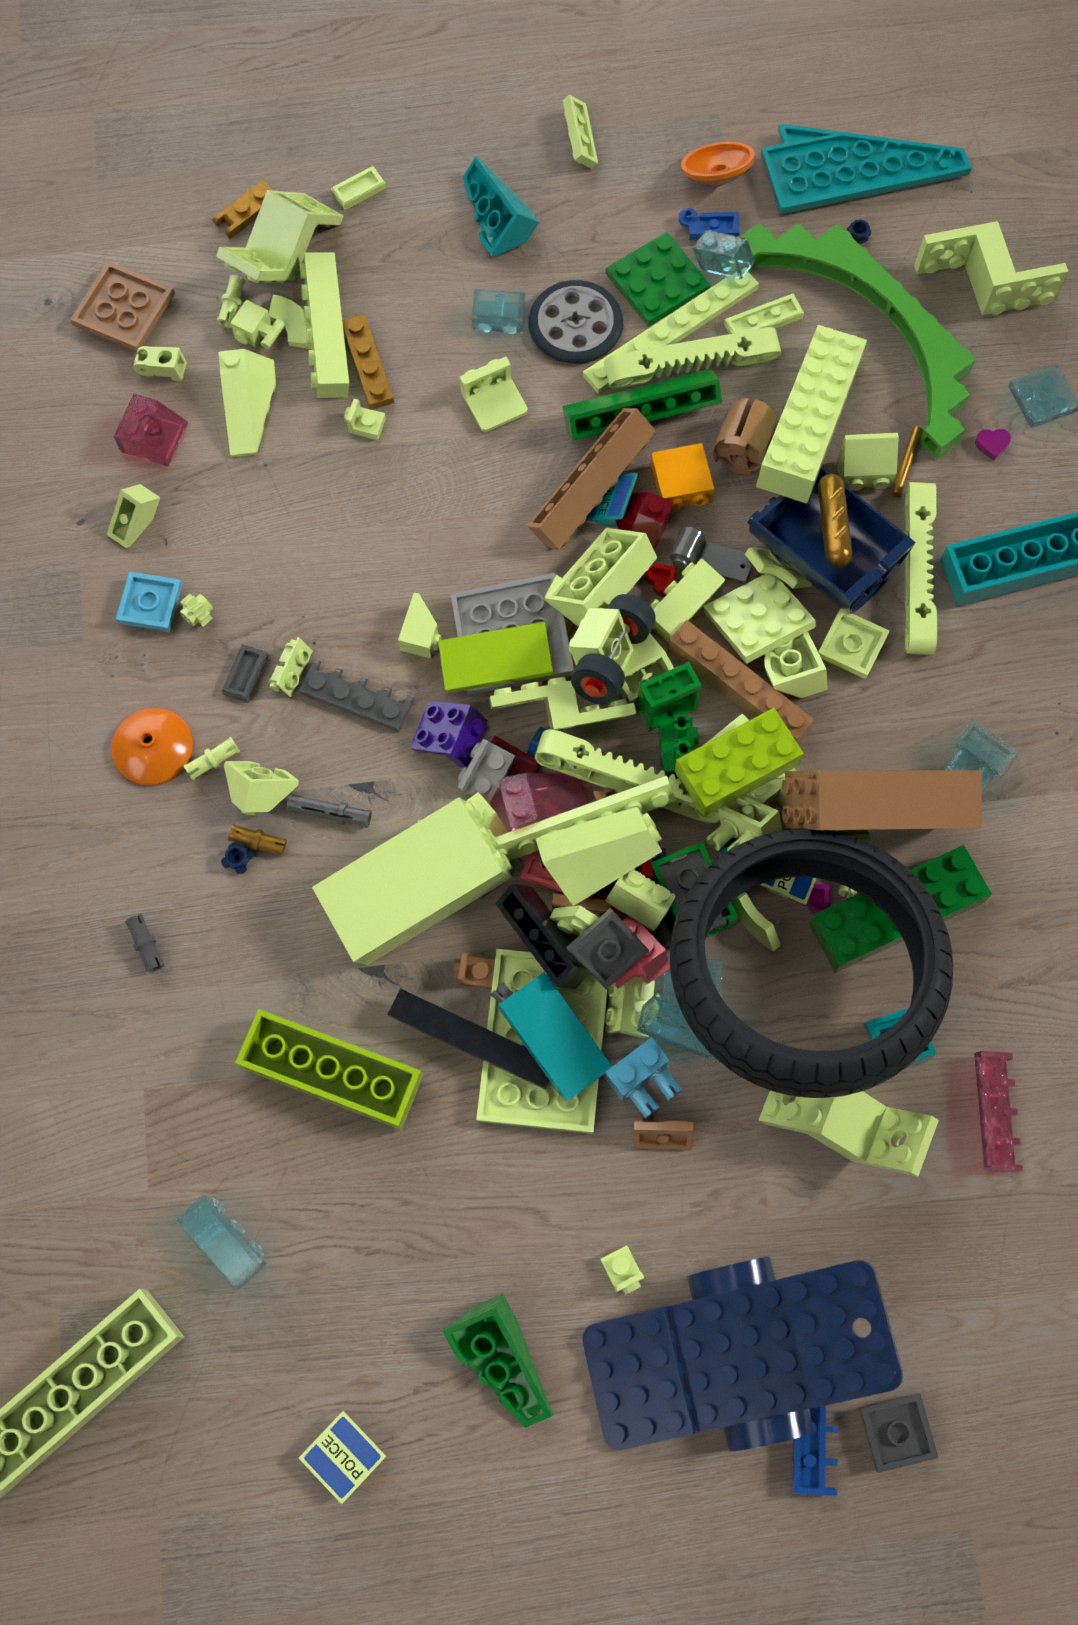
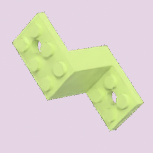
M267 190L246 248L219 247L216 257L224 261L225 267L245 273L244 277L254 283H259V281L272 283V281L284 283V281H295L299 271V263L303 261L304 253H306L315 227H318V224L325 227L340 225L344 216L304 193Z
M998 221L924 235L914 265L917 274H930L938 270L956 269L965 265L982 316L988 314L998 315L1004 311L1023 310L1029 306L1048 305L1055 302L1068 274L1066 263L1015 272Z
M773 1091L769 1092L759 1117V1121L762 1123L806 1133L852 1162L917 1177L920 1174L939 1121L932 1115L886 1107L863 1091L831 1098L796 1097L794 1102L791 1103L790 1101L793 1096ZM906 1135L905 1142L898 1146L900 1139Z

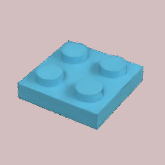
M129 571L116 621L118 624L170 632L183 585L181 580Z

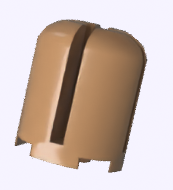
M741 398L734 402L727 411L713 448L712 456L715 462L719 459L730 467L729 472L739 475H751L752 471L761 469L778 424L774 409L757 399L754 400L753 404L751 398Z

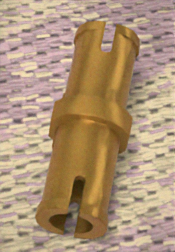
M232 824V832H229L228 841L251 847L253 851L263 850L281 857L283 856V849L286 847L287 839L264 834L263 830L260 829L254 831Z

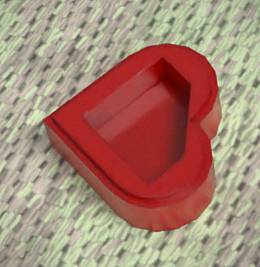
M653 563L645 572L647 583L653 585V590L657 595L661 597L666 596L664 591L675 580L677 567Z

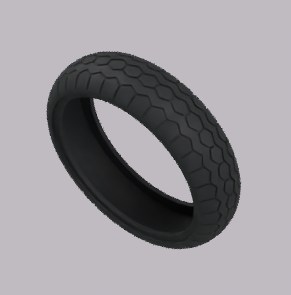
M792 829L765 834L732 848L715 860L698 877L685 896L674 923L670 944V971L675 996L687 1024L707 1051L726 1068L750 1083L773 1092L805 1098H831L855 1094L884 1083L908 1067L925 1050L937 1033L948 1008L953 986V954L947 927L936 903L917 877L897 859L866 841L846 834L827 830ZM790 877L819 878L857 891L877 905L890 918L905 942L913 970V994L909 1009L895 1025L883 1034L866 1043L847 1049L834 1051L803 1050L780 1044L759 1034L740 1020L726 1005L718 993L708 969L705 940L714 921L723 909L742 893L755 886Z

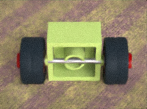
M621 594L612 599L607 609H588L584 619L580 622L578 630L569 643V652L572 654L576 664V668L571 676V684L581 697L592 703L603 705L612 703L618 697L625 682L623 669L634 650L632 644H639L645 641L655 624L656 615L649 603L635 595Z

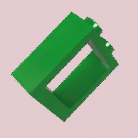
M690 662L639 684L636 709L648 732L658 728L659 720L673 719L677 714L687 715L697 710L702 684ZM672 712L673 716L669 717L667 713Z

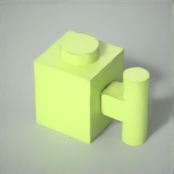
M248 300L244 302L230 322L236 340L242 344L248 343L254 347H257L260 343L266 349L271 347L285 326L284 322L280 319H276L272 325L268 310Z

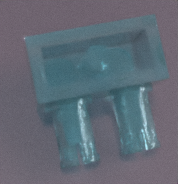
M972 719L955 740L957 752L947 765L943 767V770H952L954 767V770H964L971 760H976L980 765L978 770H982L983 791L994 776L1002 778L1018 757L1019 751Z

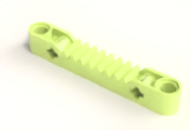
M768 327L615 354L604 360V366L609 387L617 389L648 383L654 374L657 378H660L663 371L668 377L672 370L679 375L682 368L686 373H689L692 366L696 371H699L702 364L705 369H709L712 363L718 368L721 361L725 366H728L730 362L736 366H747L772 361L780 357L782 352L776 329Z
M908 482L906 486L905 534L916 542L905 558L906 654L934 655L937 646V609L932 602L934 595L931 594L934 585L931 584L933 580V575H931L933 565H931L933 560L931 555L933 551V546L931 545L933 536H931V533L933 531L932 523L935 521L937 514L935 483Z
M553 729L545 730L542 733L535 754V760L544 767L604 788L616 789L615 791L618 793L665 776L663 770L656 775L654 767H650L645 771L643 763L634 767L633 760L631 759L625 764L620 755L616 760H613L611 752L602 756L601 749L598 748L594 751V747L586 740ZM674 774L668 778L676 801L661 808L705 823H716L720 820L718 810L702 817L680 779H675Z

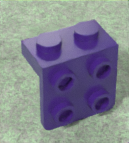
M431 701L424 712L411 743V748L416 752L446 755L460 768H468L473 759L471 752L474 746L480 742L488 720L471 705Z

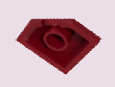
M651 492L633 493L629 498L623 518L615 520L619 530L646 533L653 550H655L672 518L673 502Z

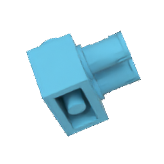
M652 1037L606 1071L604 1077L622 1101L625 1098H630L645 1119L652 1112L654 1113L660 1108L644 1088L645 1083L653 1080L668 1101L683 1090L667 1070L670 1060Z

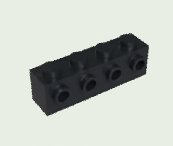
M512 883L497 900L496 906L554 985L560 988L576 989L590 973L567 949V946L573 940L567 933L557 928L558 923L550 919L552 912L533 887Z

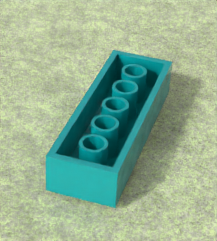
M1078 512L946 545L940 562L957 606L1077 576Z

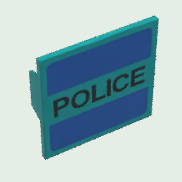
M621 474L618 477L617 483L603 495L601 503L586 516V521H595L602 526L616 525L615 520L623 518L638 474Z

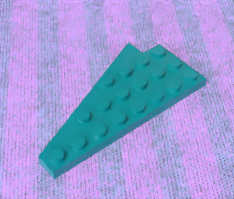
M779 124L778 134L782 144L763 147L760 153L780 214L970 175L972 169L964 148L788 124Z

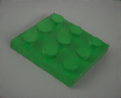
M668 232L606 267L605 273L648 327L707 291L711 285Z

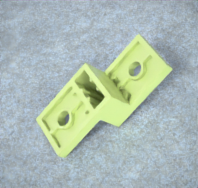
M565 677L550 679L548 685L540 687L538 682L524 684L521 690L514 692L511 691V687L494 690V695L489 698L491 710L545 700L549 726L553 730L578 727L636 714L634 703L627 704L626 699L613 701L607 704L608 708L600 709L599 704L586 706L579 713L575 689L571 681H566Z

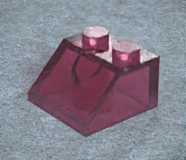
M133 393L115 432L114 439L121 453L169 467L188 423L158 400Z

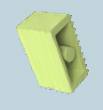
M633 869L617 880L605 901L655 931L676 896L666 888L655 884V881H650V878H646L645 875Z

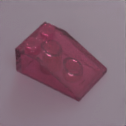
M522 773L498 779L500 795L510 832L589 804L583 781L567 774Z

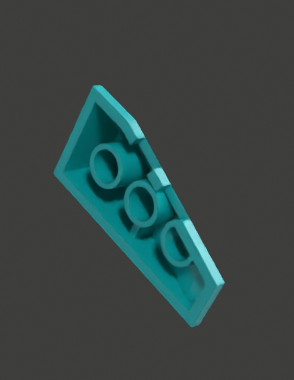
M475 156L463 175V180L469 201L474 204V220L479 223L481 232L478 233L480 241L490 255L495 257L526 243L539 224V221L529 207L479 157Z

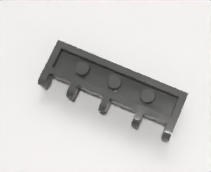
M316 659L313 661L299 690L301 695L400 732L413 704L414 697L408 696L405 703L389 698L392 692L391 688L386 687L381 695L365 688L367 679L361 678L358 685L340 679L343 670L336 668L332 676L319 670L321 661Z

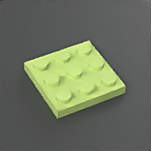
M767 573L703 606L706 616L746 664L816 627L815 619L778 577Z

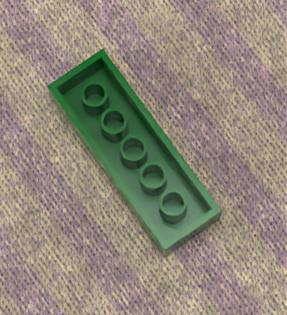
M965 845L910 869L933 898L944 922L985 903L992 895ZM860 893L814 914L808 923L834 973L904 941L890 918L877 905Z

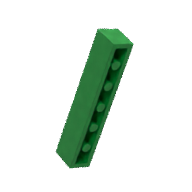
M706 369L562 406L566 430L572 440L575 441L602 434L623 408L638 409L649 422L722 403L720 380L711 369Z

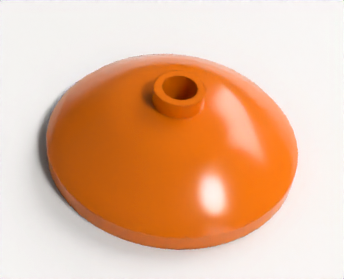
M740 142L708 144L691 151L682 159V173L692 181L706 185L721 186L737 179L751 168L755 162V151L751 146Z
M163 708L142 709L124 719L116 729L111 742L112 759L118 771L127 780L142 786L162 785L174 780L185 770L184 765L190 762L193 754V736L186 722L176 713ZM147 737H152L150 743H144Z

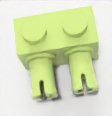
M742 796L718 809L721 825L707 836L706 842L710 848H715L716 851H719L730 839H738L727 848V851L753 838L782 831L779 811L749 797Z

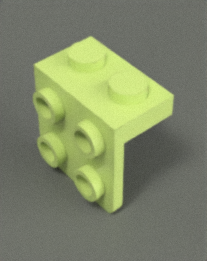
M507 357L492 360L487 365L476 370H469L460 376L461 394L483 432L491 431L528 413V408L511 379V364Z

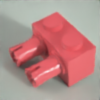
M628 915L622 921L650 951L613 983L618 989L637 975H640L649 984L670 969L666 949L640 922Z

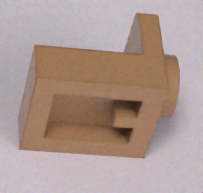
M462 952L461 960L456 959L454 966V976L458 977L459 985L492 990L495 959L469 956L467 952Z

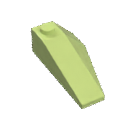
M246 349L219 352L220 377L230 456L234 458L257 455L264 431L263 425L271 406L270 400L276 388L274 360Z

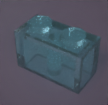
M706 230L693 247L700 269L711 273L742 280L755 262L748 240L742 237Z
M475 289L472 307L473 330L481 332L498 331L507 334L523 333L526 308L525 293Z

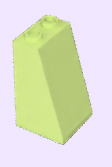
M637 806L536 838L543 864L573 906L662 852L658 843L662 838L655 828V823L648 813L643 815Z

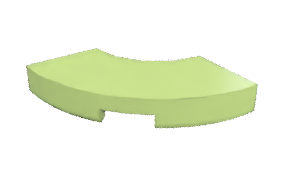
M273 295L269 309L271 322H275L276 319L284 322L289 346L312 349V344H307L306 328H310V324L304 321V310L295 302L285 297Z
M751 547L745 553V556L759 573L776 576L786 582L792 589L811 587L812 585L770 549Z
M746 892L731 902L739 917V921L760 943L773 952L781 946L774 925L756 909Z

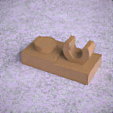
M639 1114L637 1122L634 1121L633 1148L692 1150L693 1122L679 1120L659 1122L658 1115H654L653 1122H643V1116Z

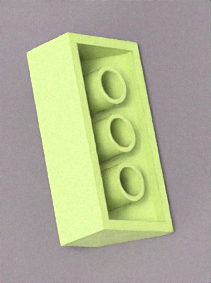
M605 528L564 575L563 580L545 597L546 601L577 626H580V622L584 619L589 608L607 609L612 599L618 595L627 594L657 559L646 533ZM567 581L571 583L570 589L576 599L557 596Z

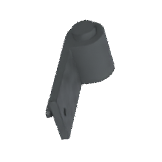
M682 527L670 554L673 565L679 569L684 570L691 562L696 565L702 558L724 579L746 584L753 566L745 556L746 552L707 542L704 534L693 527Z

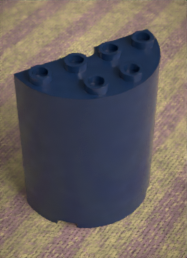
M821 466L807 503L782 495L778 498L772 497L761 512L756 511L752 514L747 523L750 525L749 532L846 613L850 612L852 614L864 606L889 580L887 578L888 574L894 567H899L916 542L844 485L852 560L844 568H836L830 565L825 556L818 493L819 481L823 476L830 473Z

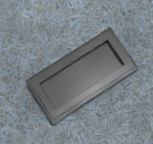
M242 644L222 689L223 695L249 703L268 658V653Z

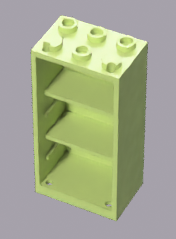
M458 797L312 887L353 962L365 965L373 963L513 878L509 872L512 866L504 853L501 854L495 848L498 844L497 839L490 829L487 830L481 824L484 817L476 805L473 806L471 801L466 802Z

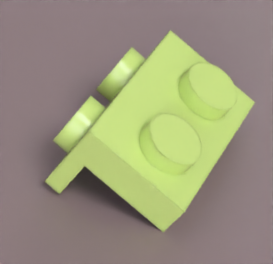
M635 976L619 989L615 987V984H612L607 989L609 998L604 1019L606 1024L605 1033H623L640 1038L649 1037L654 980L647 984L642 977Z

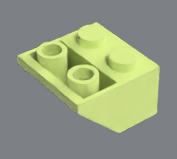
M651 634L642 643L632 644L634 650L623 669L625 682L620 690V694L623 699H626L627 704L637 700L639 684L674 669L666 652Z

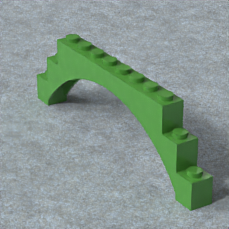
M759 223L737 238L734 255L750 271L755 267H776L818 275L854 291L880 310L898 329L911 348L924 381L927 399V423L919 443L936 460L960 443L965 429L961 422L953 418V416L965 408L970 393L959 381L970 374L975 359L968 349L963 348L955 340L951 332L946 331L938 323L935 316L929 314L920 305V302L903 288L899 281L887 273L882 264L877 263L870 256L866 248L861 247L853 239L850 232L837 224L815 240L811 232L805 230L798 223L775 239L773 233Z

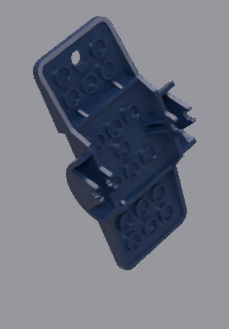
M770 1256L687 1276L692 1296L691 1301L595 1323L588 1326L582 1336L603 1437L606 1444L615 1450H624L722 1427L730 1452L771 1445L815 1433L809 1408H817L890 1392L897 1389L903 1381V1369L874 1267L864 1260H855L778 1280L775 1279ZM858 1318L866 1319L871 1325V1332L867 1337H860L854 1331L853 1325Z

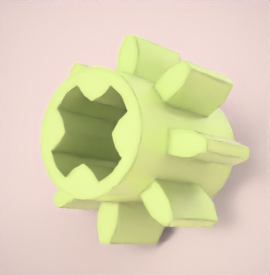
M188 594L180 602L183 605L180 614L191 626L194 627L198 623L204 627L213 619L210 616V611L213 610V607L201 594L196 597Z

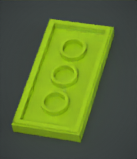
M545 622L438 640L446 694L554 675Z

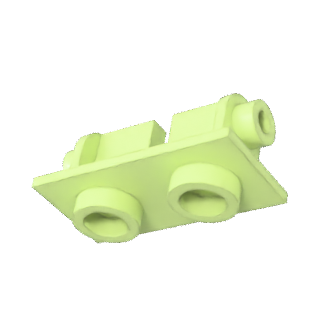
M297 637L296 640L286 643L279 660L285 665L284 667L276 666L272 677L269 679L271 683L270 689L277 692L281 689L289 697H292L295 688L299 684L301 675L313 652L301 638Z

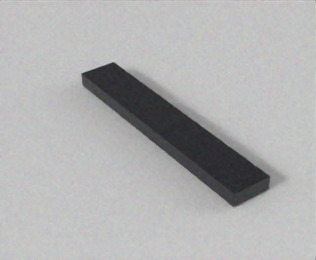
M400 988L387 1014L389 1017L543 1090L546 1089L549 1079L526 1047Z

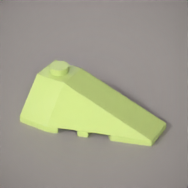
M808 631L765 654V671L775 690L800 698L828 690L826 667Z

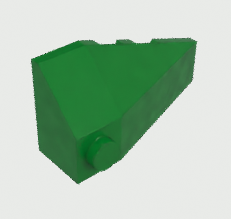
M503 1293L477 1304L443 1329V1333L456 1358L463 1365L467 1364L478 1375L477 1379L484 1386L487 1385L499 1397V1402L525 1428L553 1416L517 1319Z

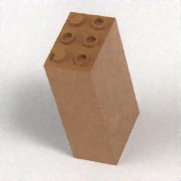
M982 770L785 771V780L782 781V790L785 794L782 819L785 823V828L808 830L982 828Z

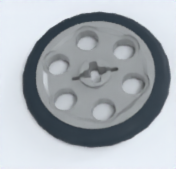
M568 280L556 283L537 297L531 306L528 316V328L531 338L537 347L547 356L559 362L583 364L601 358L616 345L623 329V314L616 299L605 288L584 280ZM569 296H575L579 299L576 304H568L565 300ZM592 304H598L602 307V310L592 312L589 310V307ZM554 309L559 312V315L555 318H550L545 313L548 310ZM573 318H577L579 324H574ZM600 325L605 327L606 331L603 334H596L592 329ZM553 331H559L563 336L560 339L554 340L550 338L549 334ZM576 339H582L586 342V345L577 348L572 343Z

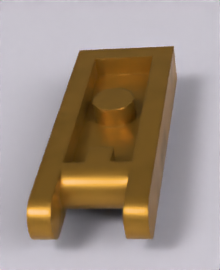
M263 180L218 213L213 218V223L219 226L226 221L230 227L227 228L225 234L229 238L234 237L256 220L266 191L274 190Z

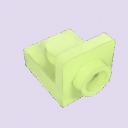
M353 399L351 407L346 408L344 421L347 422L349 433L379 440L386 420L385 413L362 408L360 401Z
M628 1246L600 1259L616 1293L623 1290L624 1294L627 1295L641 1287L639 1281L644 1279V1276L640 1272Z

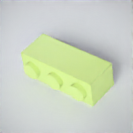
M702 558L696 565L691 562L681 574L684 577L679 583L674 580L665 589L664 593L666 596L661 602L656 599L650 605L656 615L655 624L652 629L667 643L686 620L689 621L725 581Z

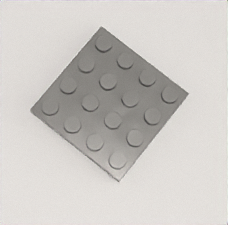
M555 573L450 594L458 637L545 622L554 675L467 690L469 696L572 675L574 666L569 652L564 615L543 600L556 577Z

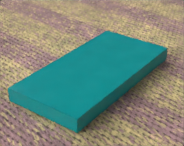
M545 972L497 1005L500 1012L564 1102L572 1099L612 1067Z

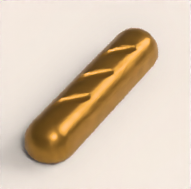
M827 474L818 483L825 556L827 562L833 567L844 568L852 560L845 487L843 480L838 475Z

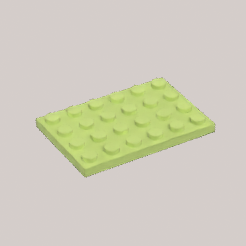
M496 949L491 993L497 990L496 988L503 982L515 993L545 971L531 952ZM591 974L576 989L556 987L601 1050L607 989ZM491 996L487 1029L525 1047L498 1009L497 1005L499 1003ZM483 1061L476 1121L593 1134L599 1078L572 1099L564 1102L550 1081L546 1089L543 1090Z

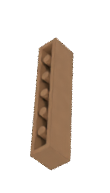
M623 408L527 524V527L546 547L560 549L565 546L576 528L586 521V516L601 503L602 497L607 490L617 483L621 473L633 464L634 457L650 443V438L656 430L638 409Z
M688 620L669 638L667 652L683 664L690 662L694 672L752 719L775 708L798 745L811 731L814 723L812 717L775 690L770 684Z

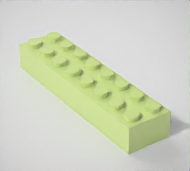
M817 326L761 465L756 484L757 488L804 503L808 502L858 370L867 342L866 339L833 330L832 328Z
M137 1290L0 1409V1499L184 1338L183 1334L148 1290Z

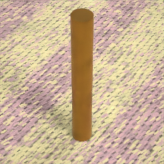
M914 426L891 492L893 497L899 498L902 495L923 431L919 426Z

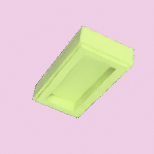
M372 166L332 187L331 192L345 211L386 189V183Z

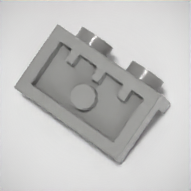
M483 739L481 743L478 742L471 752L473 759L468 768L464 767L457 779L460 783L457 788L472 796L479 792L487 803L492 805L517 757Z

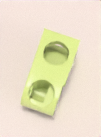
M142 346L137 350L133 370L143 376L170 377L172 381L182 382L187 361L180 348Z

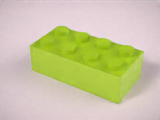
M772 708L677 759L674 771L702 817H705L781 776L785 771H790L799 766L804 753L776 709Z

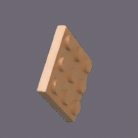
M107 261L70 320L73 326L137 352L138 348L142 347L175 292L173 287Z

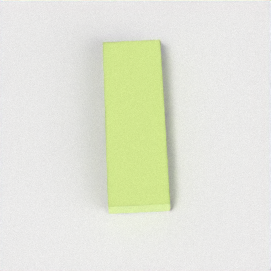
M792 293L724 320V325L729 334L768 327L776 329L802 319L804 312Z

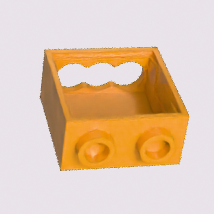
M703 443L651 453L650 468L657 495L672 501L673 511L680 510L686 506H703L708 502H712L714 485Z

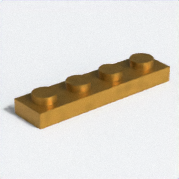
M365 314L342 320L343 332L370 410L395 403Z

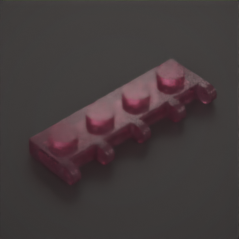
M989 1051L975 1052L984 1171L1023 1172V1165L1015 1164L1014 1145H1021V1139L1013 1138L1011 1116L1018 1115V1109L1010 1108L1009 1087L1015 1086V1079H1008L1006 1061L1013 1060V1054Z

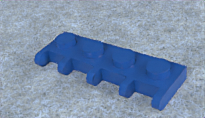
M826 1406L809 1408L815 1433L793 1439V1493L837 1496L836 1488H826V1465L837 1466V1459L826 1458V1432L837 1433V1426L826 1425Z

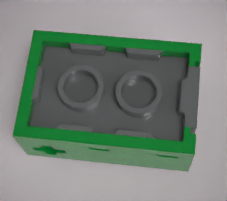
M703 842L652 862V880L655 881V884H659L676 896L667 911L673 925L680 906L698 877L712 864ZM732 903L724 908L716 918L706 938L736 925L739 917Z

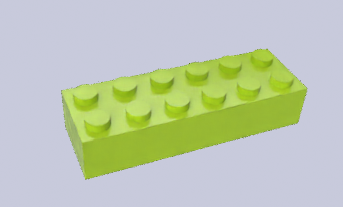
M260 1009L256 1013L235 1062L242 1070L401 1131L423 1078L421 1070Z

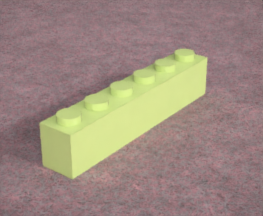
M335 252L304 253V263H299L300 279L305 280V284L301 285L302 300H307V306H304V321L310 324V328H306L307 344H312V350H308L309 366H314V372H311L310 375L311 388H316L317 398L348 397L349 376Z

